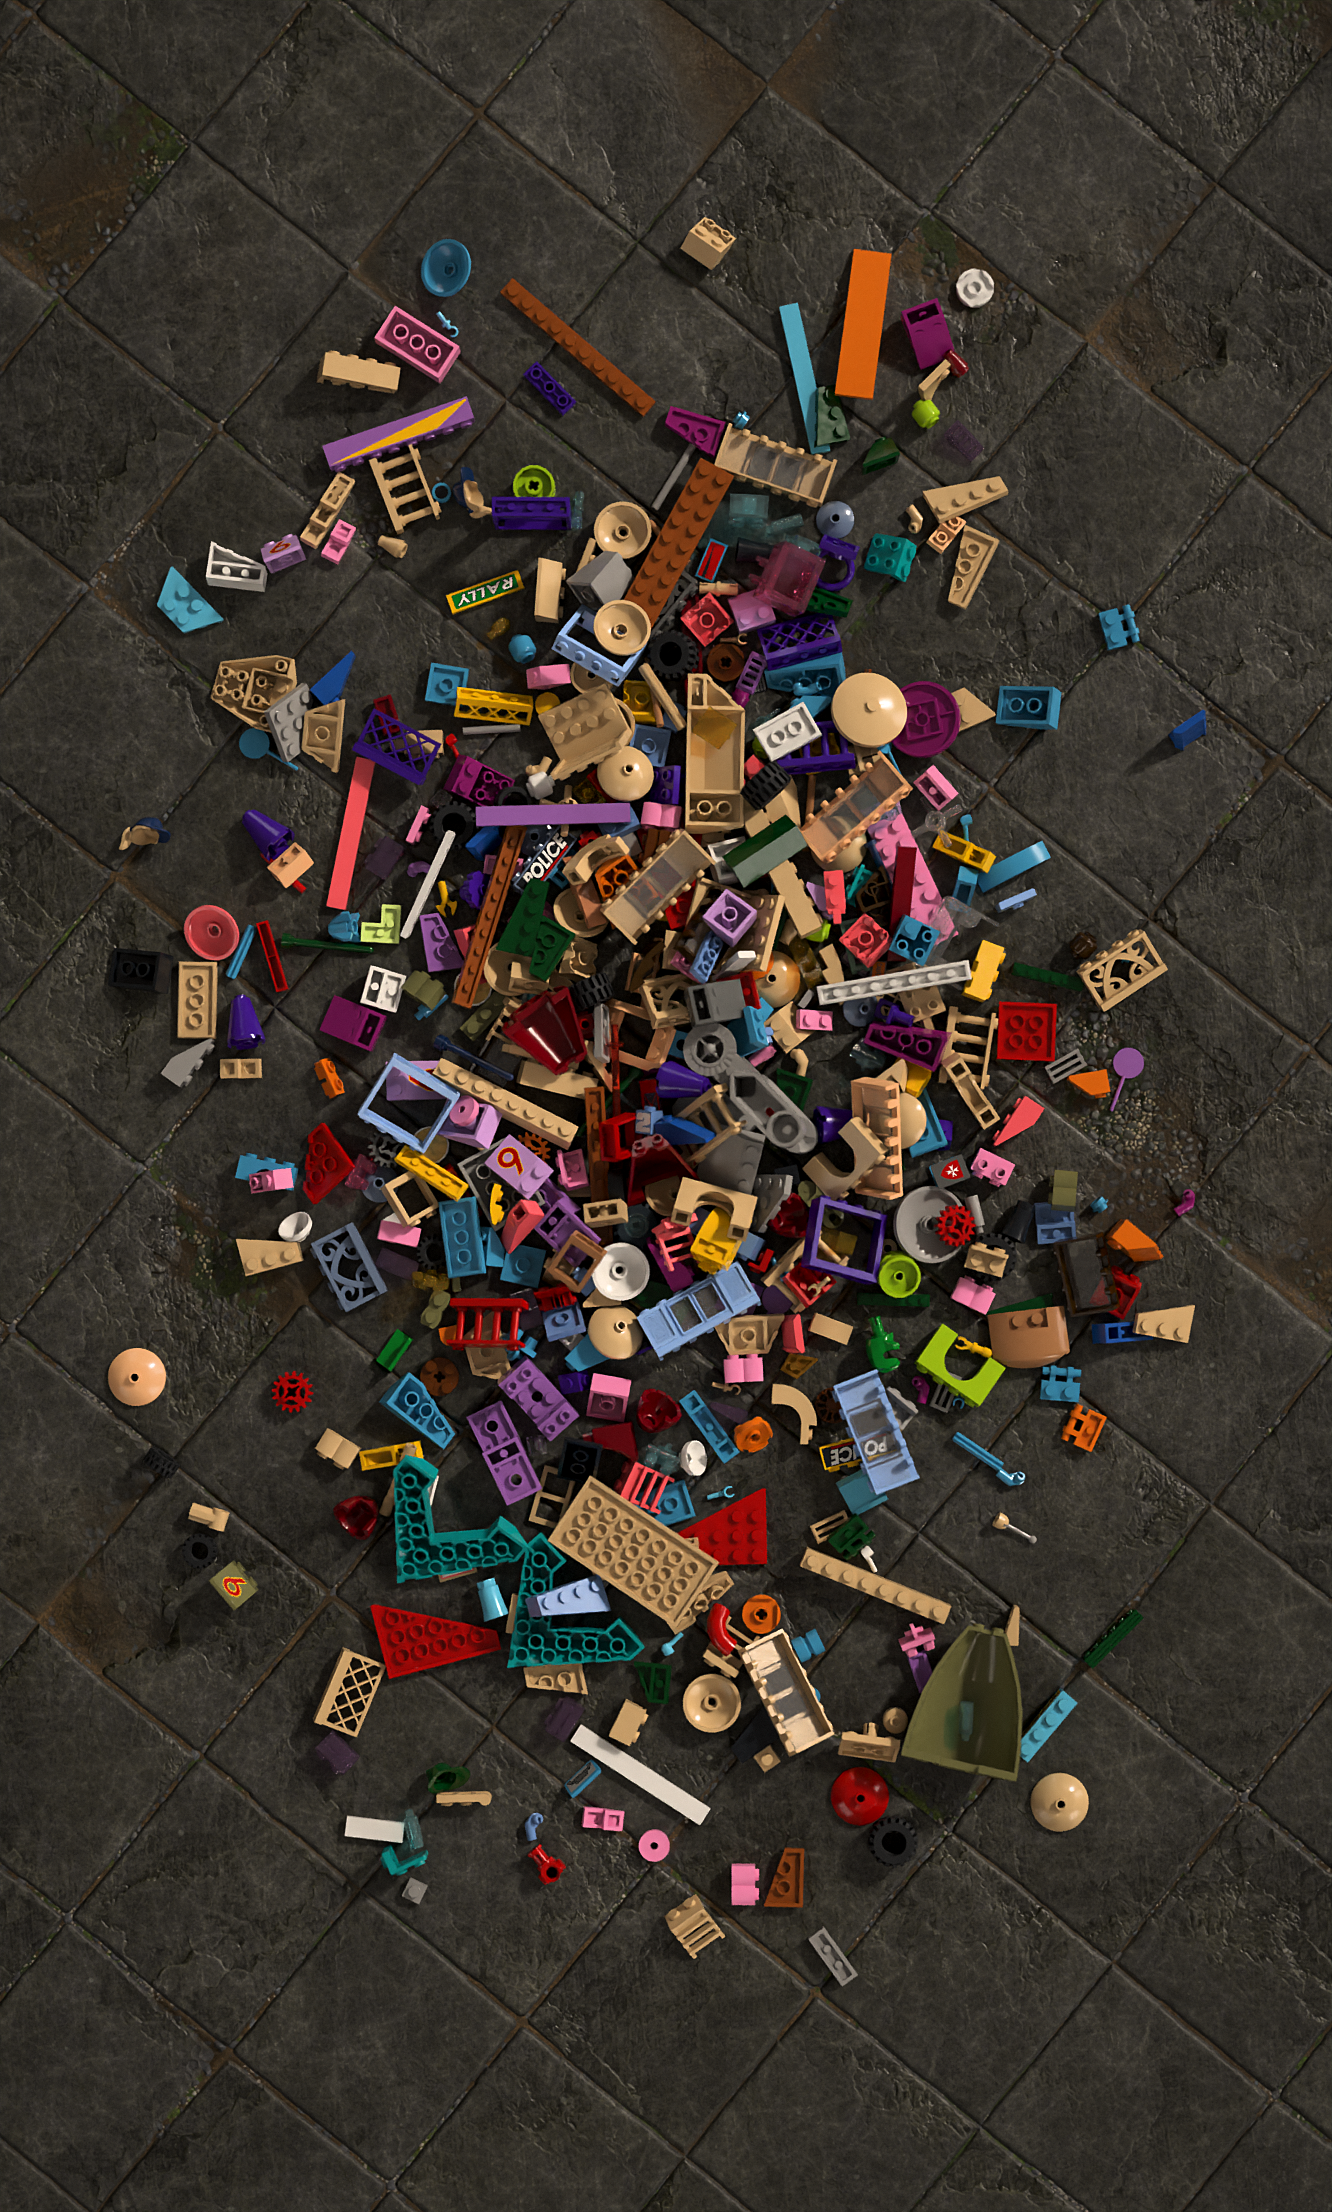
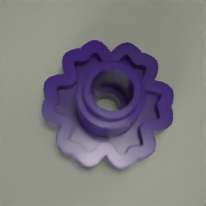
M481 871L469 873L467 880L460 887V897L471 908H476L477 910L481 908L490 880L487 873H481Z

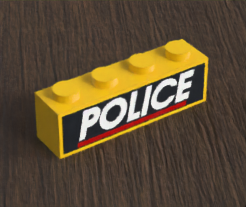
M890 1431L861 1442L868 1461L877 1459V1456H885L897 1451ZM853 1438L818 1447L824 1470L828 1469L829 1472L840 1470V1466L847 1465L848 1468L859 1465L858 1461H862L860 1456H856L853 1445L856 1444Z

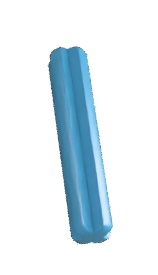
M247 925L227 969V977L236 978L257 932L256 927Z
M959 1432L953 1436L952 1440L996 1471L1002 1468L1004 1464L1002 1461Z

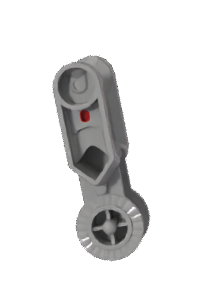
M715 1023L693 1028L688 1033L683 1045V1054L687 1065L694 1072L708 1079L717 1080L720 1084L726 1083L729 1088L728 1092L731 1101L777 1146L786 1148L796 1154H805L814 1149L819 1137L814 1123L772 1080L765 1075H761L745 1057L741 1058L737 1054L736 1041L730 1030L721 1024Z

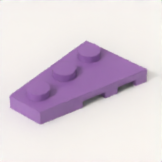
M439 913L420 915L419 920L428 973L462 968L464 961Z

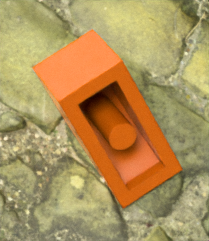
M1107 1069L1067 1076V1081L1087 1095H1094L1095 1099L1106 1097V1093L1111 1092Z

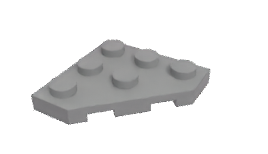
M305 683L298 685L264 711L283 762H289L301 752L304 716L306 711L311 710L313 703L310 690Z
M756 1175L753 1185V1196L758 1198L749 1232L764 1233L768 1228L767 1222L775 1218L781 1209L779 1206L781 1202L787 1200L790 1196L793 1176Z

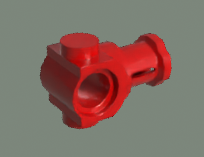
M538 1844L527 1856L531 1857L538 1865L537 1869L541 1873L538 1877L546 1885L547 1883L557 1881L566 1866L560 1859L556 1860L552 1856L548 1857L542 1850V1845ZM553 1867L558 1873L555 1876H550L547 1873V1869Z

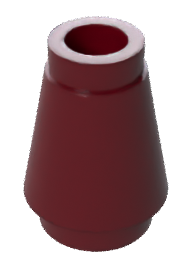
M952 349L947 350L942 355L944 360L946 359L951 364L950 371L953 376L955 375L959 378L969 370L968 363Z

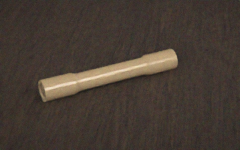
M406 1443L400 1461L405 1455L414 1457L417 1447ZM394 1478L379 1510V1513L384 1516H390L395 1504Z

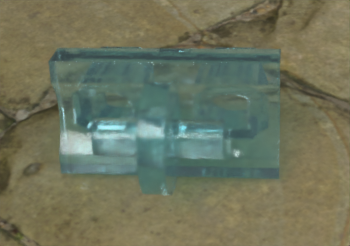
M861 1038L857 1045H854L850 1053L851 1057L856 1058L855 1063L862 1066L860 1071L864 1072L865 1068L873 1070L874 1066L882 1069L887 1058L885 1057L886 1052L875 1048L874 1052L868 1050L869 1045L863 1043L865 1039Z
M649 1443L646 1449L644 1465L653 1468L658 1463L662 1465L660 1472L669 1476L673 1471L677 1472L680 1457H677L676 1452L671 1450L672 1444L667 1443L665 1447L661 1445L656 1447Z

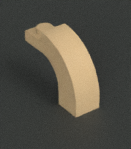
M609 834L601 836L579 850L566 864L562 873L572 885L586 883L598 866L609 859L627 855L630 849L619 836L611 837Z
M772 1384L771 1403L789 1405L798 1412L801 1420L800 1444L808 1445V1440H812V1429H809V1425L817 1426L816 1413L811 1402L802 1392L794 1387L784 1384Z

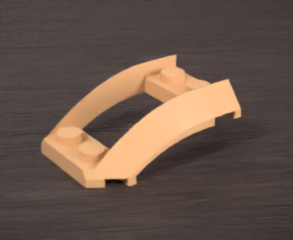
M613 998L605 1002L604 1005L609 1008L610 1058L648 1072L650 1069L660 1068L662 1063L666 1061L677 1031L676 1028L668 1026L656 1029L645 1059L614 1049L613 1045L625 1013L649 1021L651 1019L647 1009Z

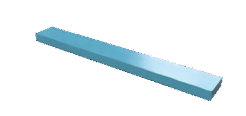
M798 303L780 306L779 311L811 455L830 452L829 445L814 448L817 415L815 412V393L817 387Z

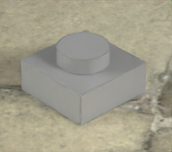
M410 1877L402 1896L419 1904L428 1885Z

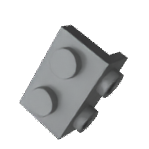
M888 1387L885 1389V1393L891 1404L895 1419L899 1424V1429L902 1431L913 1416L918 1413V1410L914 1403L905 1400L897 1389ZM880 1406L872 1408L875 1412H877L881 1417L884 1418Z

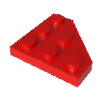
M320 1123L308 1135V1143L310 1144L308 1155L306 1154L305 1170L307 1172L306 1182L303 1181V1190L312 1204H318L355 1168V1165L325 1123Z

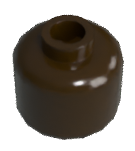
M1085 931V933L1078 932L1069 942L1070 954L1077 960L1079 958L1088 959L1097 949V939L1088 931Z

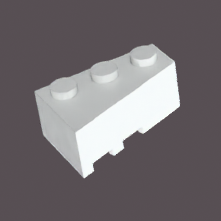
M211 541L206 572L208 585L265 592L267 580L266 566L245 556L242 557L235 554L233 551L222 548Z

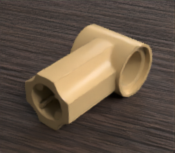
M193 1503L188 1519L206 1524L209 1528L224 1531L229 1512Z

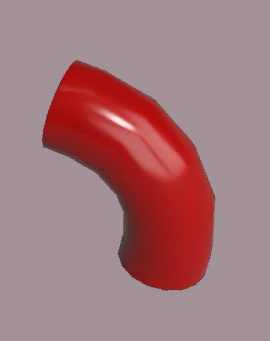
M714 1603L707 1618V1633L712 1645L727 1657L734 1649L737 1640L732 1638L726 1629V1621L730 1611L725 1606Z

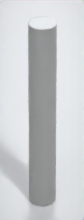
M520 724L463 727V735L521 732Z

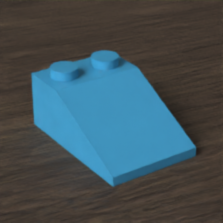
M1000 686L996 724L1057 730L1062 692L1055 687Z

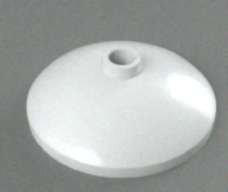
M614 1243L606 1246L603 1249L608 1252L592 1275L596 1288L604 1296L613 1300H628L637 1296L645 1288L649 1279L650 1269L647 1258L640 1249L628 1243ZM619 1266L623 1269L621 1273L616 1272V1268Z

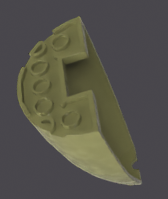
M973 1623V1626H968L951 1645L925 1685L909 1724L901 1755L925 1763L933 1762L932 1764L980 1776L989 1775L994 1779H1007V1781L1016 1782L1021 1752L1022 1702L1014 1656L1008 1636L1003 1633V1629L992 1627V1631L985 1630L984 1625Z

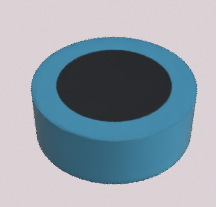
M438 483L432 489V496L435 501L445 503L451 497V489L445 483Z

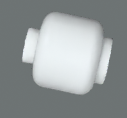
M541 771L528 777L526 786L531 798L535 797L539 800L553 793L552 787L555 786L551 775L547 776L545 772Z

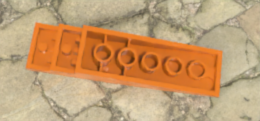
M854 249L835 388L836 396L873 400L892 255L890 253Z

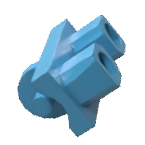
M518 1329L517 1340H519L524 1333L520 1329ZM510 1331L508 1332V1334L503 1332L501 1338L504 1340H509ZM527 1335L523 1342L525 1348H518V1351H509L505 1348V1351L508 1352L507 1358L510 1361H513L515 1358L521 1360L523 1355L520 1354V1351L534 1358L537 1354L534 1352L538 1341Z

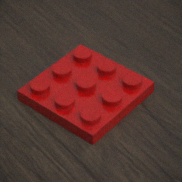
M999 1001L996 1059L1054 1062L1057 1004Z

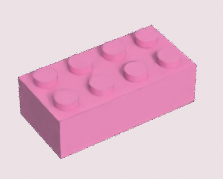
M394 306L374 337L378 345L438 383L442 382L461 352L457 344Z

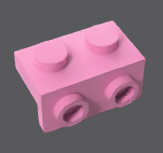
M561 1149L557 1150L558 1157H555L558 1169L560 1168L561 1174H558L560 1185H564L567 1191L590 1186L583 1150L578 1149L563 1153Z

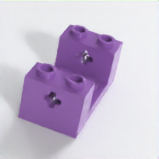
M526 1355L497 1380L502 1390L511 1399L515 1400L550 1442L579 1416L576 1409ZM535 1391L542 1393L543 1397L540 1401L532 1399V1394Z

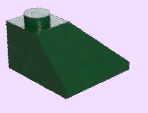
M881 437L875 440L862 465V476L898 463L900 453L891 437L888 439Z

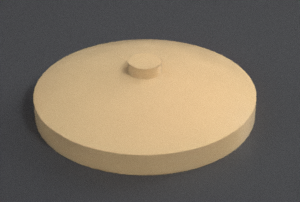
M859 673L844 680L835 691L831 702V716L839 733L849 742L861 747L877 748L893 741L902 731L907 718V706L903 694L892 681L875 673Z

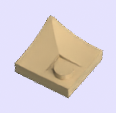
M946 359L918 386V391L923 401L932 400L938 385L949 375L951 364Z

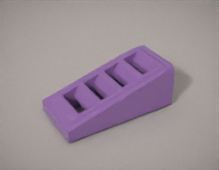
M751 651L736 688L751 695L754 694L767 666L765 656ZM755 659L763 664L762 666L752 662V660ZM749 666L760 670L759 673L748 669ZM746 673L756 677V680L746 677ZM743 680L753 684L752 688L743 684Z

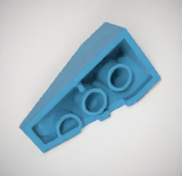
M842 652L772 671L764 670L768 688L791 692L793 690L792 685L800 682L802 687H808L815 682H819L822 690L815 693V695L833 698L840 684L846 680Z
M407 1372L390 1386L379 1403L437 1446L445 1449L455 1433L438 1410L435 1401L431 1399L424 1384Z

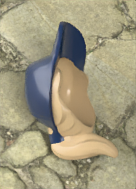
M461 467L460 481L456 482L452 488L456 502L460 506L467 508L472 518H480L487 514H492L491 508L483 506V496L478 490V484L474 481L472 470L468 467Z
M145 817L137 821L133 827L125 829L122 834L119 850L127 849L131 842L137 845L167 843L170 840L171 834L163 829L159 819Z

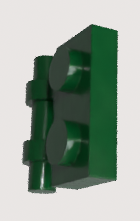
M855 1513L827 1537V1540L839 1553L847 1549L848 1551L843 1554V1557L848 1561L851 1557H856L859 1554L858 1551L865 1545H870L872 1543L871 1540L876 1537V1534L872 1530L864 1534L869 1527ZM860 1538L855 1545H851L856 1539Z

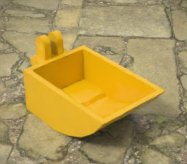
M718 1206L714 1208L705 1220L690 1249L693 1258L699 1261L698 1267L702 1268L705 1272L708 1271L711 1275L716 1274L717 1270L721 1269L728 1271L742 1243L740 1240L727 1237L731 1219L729 1214Z

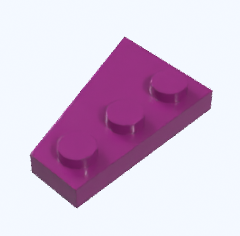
M670 406L665 426L714 459L725 422Z

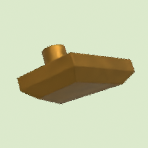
M789 1353L780 1370L798 1379L818 1359Z

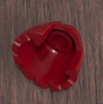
M790 1193L789 1198L783 1200L779 1205L781 1209L775 1218L770 1219L767 1225L778 1235L801 1238L806 1235L809 1215L801 1197L796 1193Z
M645 1390L639 1399L636 1414L641 1430L649 1433H658L669 1429L682 1416L679 1405L675 1404L676 1401H673L671 1396L666 1395L661 1390Z
M360 1495L341 1501L333 1508V1512L340 1526L349 1535L359 1540H366L375 1527L379 1509L374 1499Z

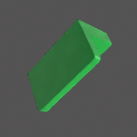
M397 1329L376 1361L392 1372L414 1339Z

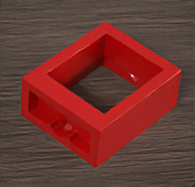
M625 1112L598 1123L602 1161L619 1162L631 1157L634 1142L644 1138L643 1134L635 1133L636 1113ZM625 1124L626 1146L620 1148L619 1126Z

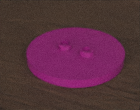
M918 681L904 686L900 691L905 698L907 718L902 731L891 741L892 744L904 754L915 758H928L942 753L954 742L960 729L961 713L956 699L946 688L934 682Z

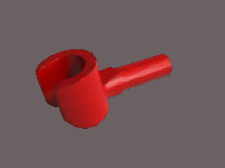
M451 733L446 737L445 742L451 748L457 760L459 753L454 744L458 740Z

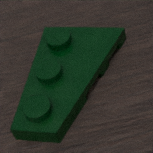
M835 384L816 389L815 412L817 415L814 448L846 442L851 439L839 396L835 395Z
M542 915L529 974L546 983L576 934Z
M777 1068V1086L803 1112L814 1080Z

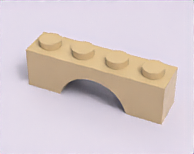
M957 1052L940 1062L983 1129L1000 1120L991 1103L975 1082L964 1060Z

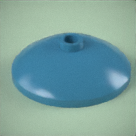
M453 239L440 240L429 248L421 266L422 281L429 292L440 297H448L456 294L463 288L471 270V259L468 250L462 243Z

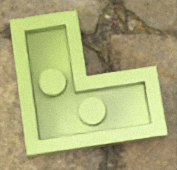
M382 904L381 923L362 922L361 942L399 944L402 906Z

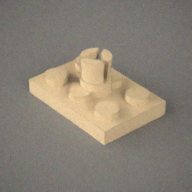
M865 1723L863 1724V1735L852 1731L842 1733L838 1755L895 1762L900 1748V1740H896L894 1737H877L879 1726L875 1723H869L868 1728V1724Z

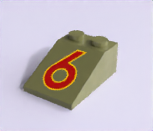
M232 1561L209 1580L233 1610L237 1609L258 1591L257 1582L251 1576L248 1578L244 1573L246 1570L242 1564Z

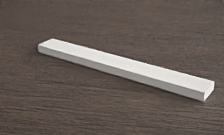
M969 960L817 986L819 1004L826 1005L970 980L972 978Z
M580 1724L570 1741L697 1824L701 1825L710 1811V1807L582 1724Z

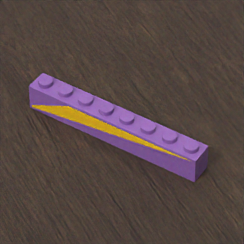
M466 396L323 445L322 447L331 471L340 472L351 464L357 466L364 463L366 459H378L386 452L391 454L398 452L401 447H408L410 444L415 446L418 444V441L424 439L425 441L435 439L436 435L442 433L443 435L451 434L454 432V429L459 427L462 429L472 426L475 419Z

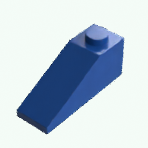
M352 651L310 689L311 693L323 705L338 701V698L341 697L356 657Z
M665 1115L660 1118V1121L654 1123L656 1134L662 1135L670 1145L707 1143L716 1137L715 1132L682 1117Z
M1134 1321L1091 1324L1093 1344L1153 1340V1336L1133 1333Z

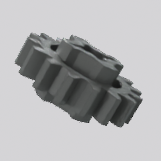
M379 1130V1134L373 1132L374 1138H368L371 1145L366 1146L367 1149H371L368 1156L374 1157L373 1163L379 1162L378 1167L383 1166V1164H385V1168H390L391 1164L393 1167H396L397 1163L394 1161L397 1156L396 1150L399 1147L400 1152L405 1146V1142L400 1143L390 1139L389 1135L391 1134L388 1132L382 1133ZM379 1139V1142H380V1143H379L378 1148H376V1143H377V1140ZM394 1144L389 1150H381L386 1145ZM379 1154L384 1155L388 1160L381 1158Z

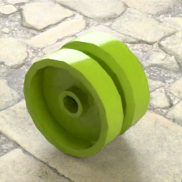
M529 465L522 468L516 474L513 481L514 496L555 497V482L552 474L546 468L539 465Z
M900 1250L890 1251L881 1256L877 1281L882 1290L889 1296L904 1298L911 1295L918 1288L921 1281V1272L914 1259Z

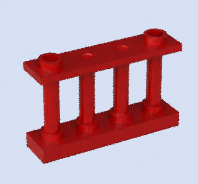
M450 1298V1306L458 1312L455 1340H446V1344L450 1345L453 1350H464V1348H507L509 1351H518V1348H525V1344L517 1340L519 1313H522V1310H529V1302L517 1298ZM468 1310L476 1312L473 1340H463L465 1313ZM486 1310L494 1312L491 1340H481L483 1313ZM504 1310L512 1312L509 1340H499L501 1313Z

